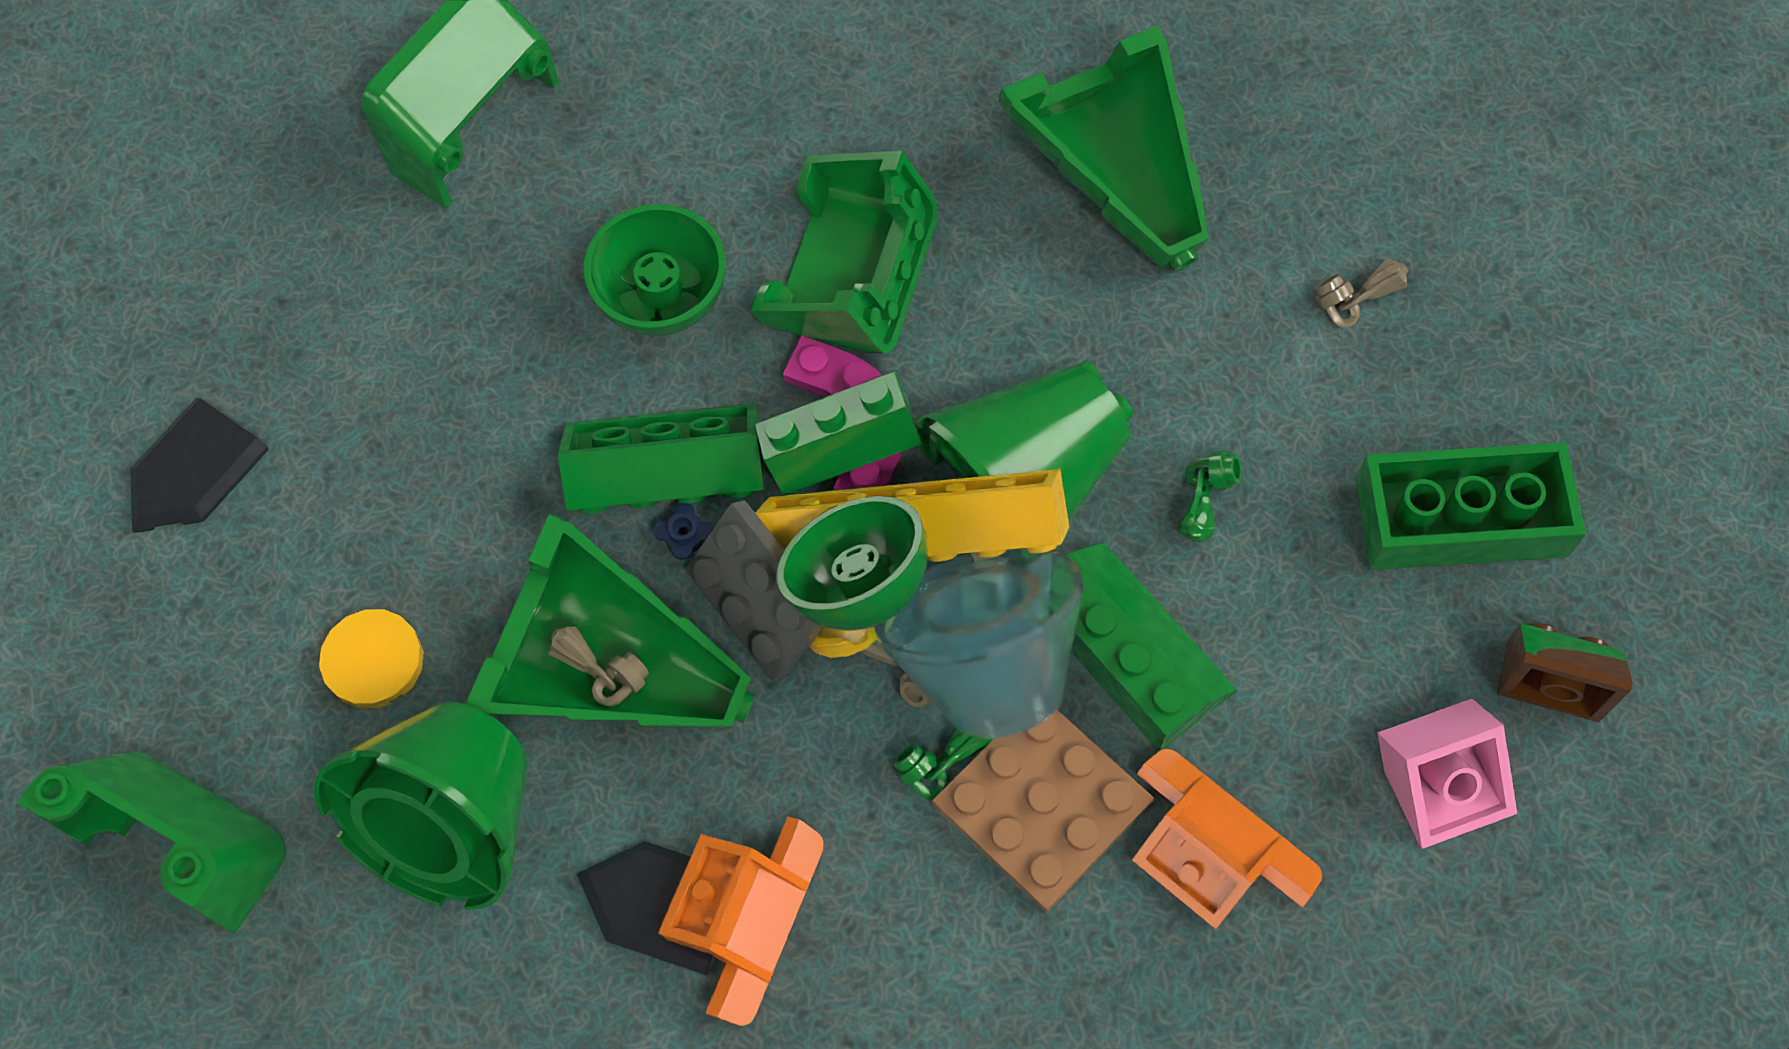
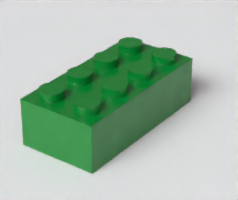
M1566 442L1366 455L1355 478L1370 570L1566 558L1570 556L1586 535Z

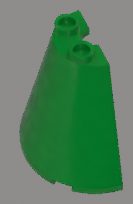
M1084 360L1078 365H1072L917 417L914 420L922 442L917 447L934 466H937L946 459L962 478L1060 469L1069 521L1131 437L1128 420L1134 416L1130 404L1122 395L1118 393L1113 395L1104 385L1097 368L1088 360ZM1026 548L1009 549L1011 554L1027 572L1034 568L1045 554V552L1029 553L1026 551Z

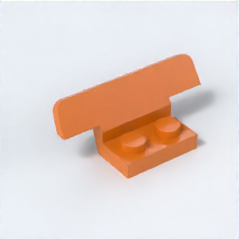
M1162 749L1144 763L1137 775L1172 802L1174 806L1164 816L1134 856L1133 862L1215 929L1224 921L1260 874L1300 907L1303 908L1322 880V871L1313 860L1176 751Z
M787 817L770 859L753 848L703 834L700 835L658 934L668 941L712 954L726 963L705 1012L706 1014L741 1026L749 1024L755 1018L823 852L824 844L821 835L799 819Z

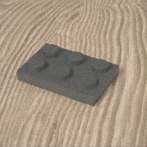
M743 500L729 505L685 570L768 677L774 682L790 673L824 627L799 614L780 592L777 584V568L784 548L747 502Z

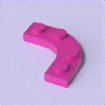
M801 336L783 373V380L786 383L825 397L881 376V374L869 363L851 353ZM903 451L840 474L835 482L833 491L891 485L899 467Z

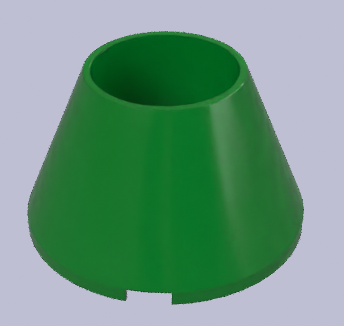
M442 702L332 757L316 777L314 784L315 801L320 815L325 816L329 811L341 829L335 837L351 856L374 875L394 888L424 902L441 907L446 899L466 902L464 905L465 910H477L495 903L510 883L528 761L520 742L497 719L467 704Z

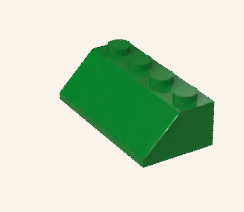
M757 403L566 423L558 451L566 511L579 509L581 513L594 514L607 510L609 506L628 504L631 508L642 509L654 506L658 501L677 499L680 503L688 504L700 502L710 495L726 494L729 498H744L753 495L755 491L764 490L762 453L755 424L759 422Z
M1105 543L1069 552L1030 582L1028 603L1158 751L1168 747L1237 691L1235 686Z

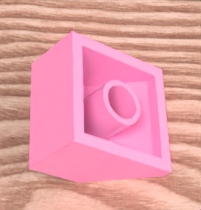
M1473 699L1378 732L1385 774L1422 849L1517 814L1504 725Z

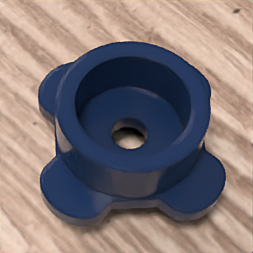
M682 503L676 506L675 513L666 521H659L655 524L654 535L657 540L667 543L676 559L685 560L702 546L713 528L709 522H702L695 515V509L691 504ZM687 528L688 532L685 535H681L679 530Z

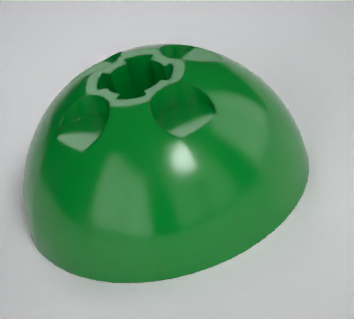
M668 204L642 205L616 215L597 231L585 254L584 280L595 305L603 315L617 326L632 333L645 336L671 335L684 331L699 322L716 303L726 274L725 251L717 232L698 214L688 209Z
M865 497L838 505L808 523L788 544L777 568L779 590L787 602L799 614L820 626L843 631H856L878 626L900 613L913 599L923 581L928 560V543L922 520L918 512L910 504L893 497Z

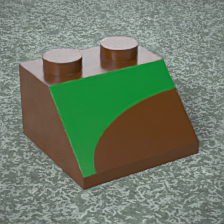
M1520 623L1507 640L1497 695L1600 722L1631 691L1633 681L1623 650L1608 647L1605 641L1595 637L1575 638L1556 633L1553 627L1546 624Z

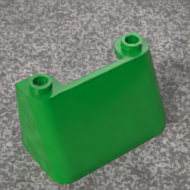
M903 151L808 155L796 183V192L804 207L811 214L791 273L786 286L780 281L764 282L754 297L751 313L767 328L805 336L810 339L865 353H890L897 344L938 217L936 199Z
M137 751L123 752L50 767L42 771L32 781L17 801L18 804L87 847L94 839L93 837L101 833L113 832L124 837L136 820L172 840L175 844L165 857L160 871L163 887L172 896L186 903L234 935L281 868L286 857V845L283 838L270 826L146 754Z

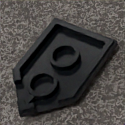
M195 398L130 469L132 531L139 533L154 530V527L176 523L187 525L204 522L264 456L269 448L256 436L204 400Z
M643 841L577 873V877L606 942L705 976L707 975L713 959L712 954L668 941L658 934L691 856Z

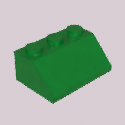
M898 369L755 424L763 459L783 496L922 444Z

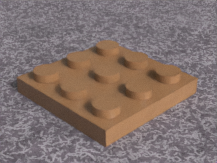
M1039 694L932 800V805L1047 914L1145 812L1155 798Z

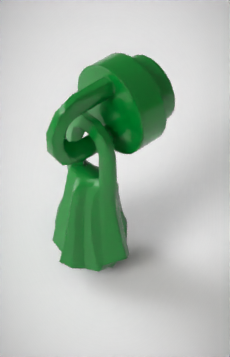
M1227 450L1213 451L1210 457L1199 458L1193 461L1186 469L1185 477L1190 485L1195 486V491L1181 522L1179 532L1194 542L1209 540L1215 532L1212 504L1209 498L1211 486L1215 490L1231 489L1233 484L1240 483L1242 479V465L1237 454H1230ZM1200 468L1198 476L1196 477L1194 475V472L1196 469Z
M966 714L947 744L943 755L937 761L936 756L926 746L920 748L917 743L908 745L894 759L893 765L897 768V777L906 786L911 785L921 797L928 800L934 799L948 785L945 770L954 762L968 757L993 740L990 729L992 726L991 722L985 716ZM925 776L924 779L927 782L937 779L938 786L933 790L929 789L920 779Z

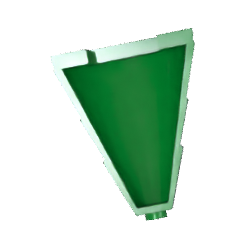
M1158 25L1120 40L1107 62L1050 86L1041 72L1001 89L999 103L1016 128L1058 167L1060 173L1102 209L1101 216L1157 266L1161 269L1171 267L1174 272H1178L1198 260L1199 257L1196 252L1209 239L1196 163L1191 161L1183 107L1178 101L1168 43L1163 38Z
M549 514L528 560L530 571L492 658L486 657L466 704L478 708L489 715L564 717L570 721L637 722L640 727L730 729L734 720L744 723L755 694L746 691L751 677L686 617L679 618L632 573H626L570 522L562 521L559 517ZM568 626L578 628L592 650L597 665L604 671L607 670L606 665L616 655L623 657L627 652L632 653L644 664L649 672L643 679L645 685L636 694L630 693L618 705L613 707L601 706L593 697L592 687L596 679L592 675L580 671L548 654L554 631ZM613 678L616 689L612 691L604 687L602 694L605 697L613 696L622 687L615 678Z

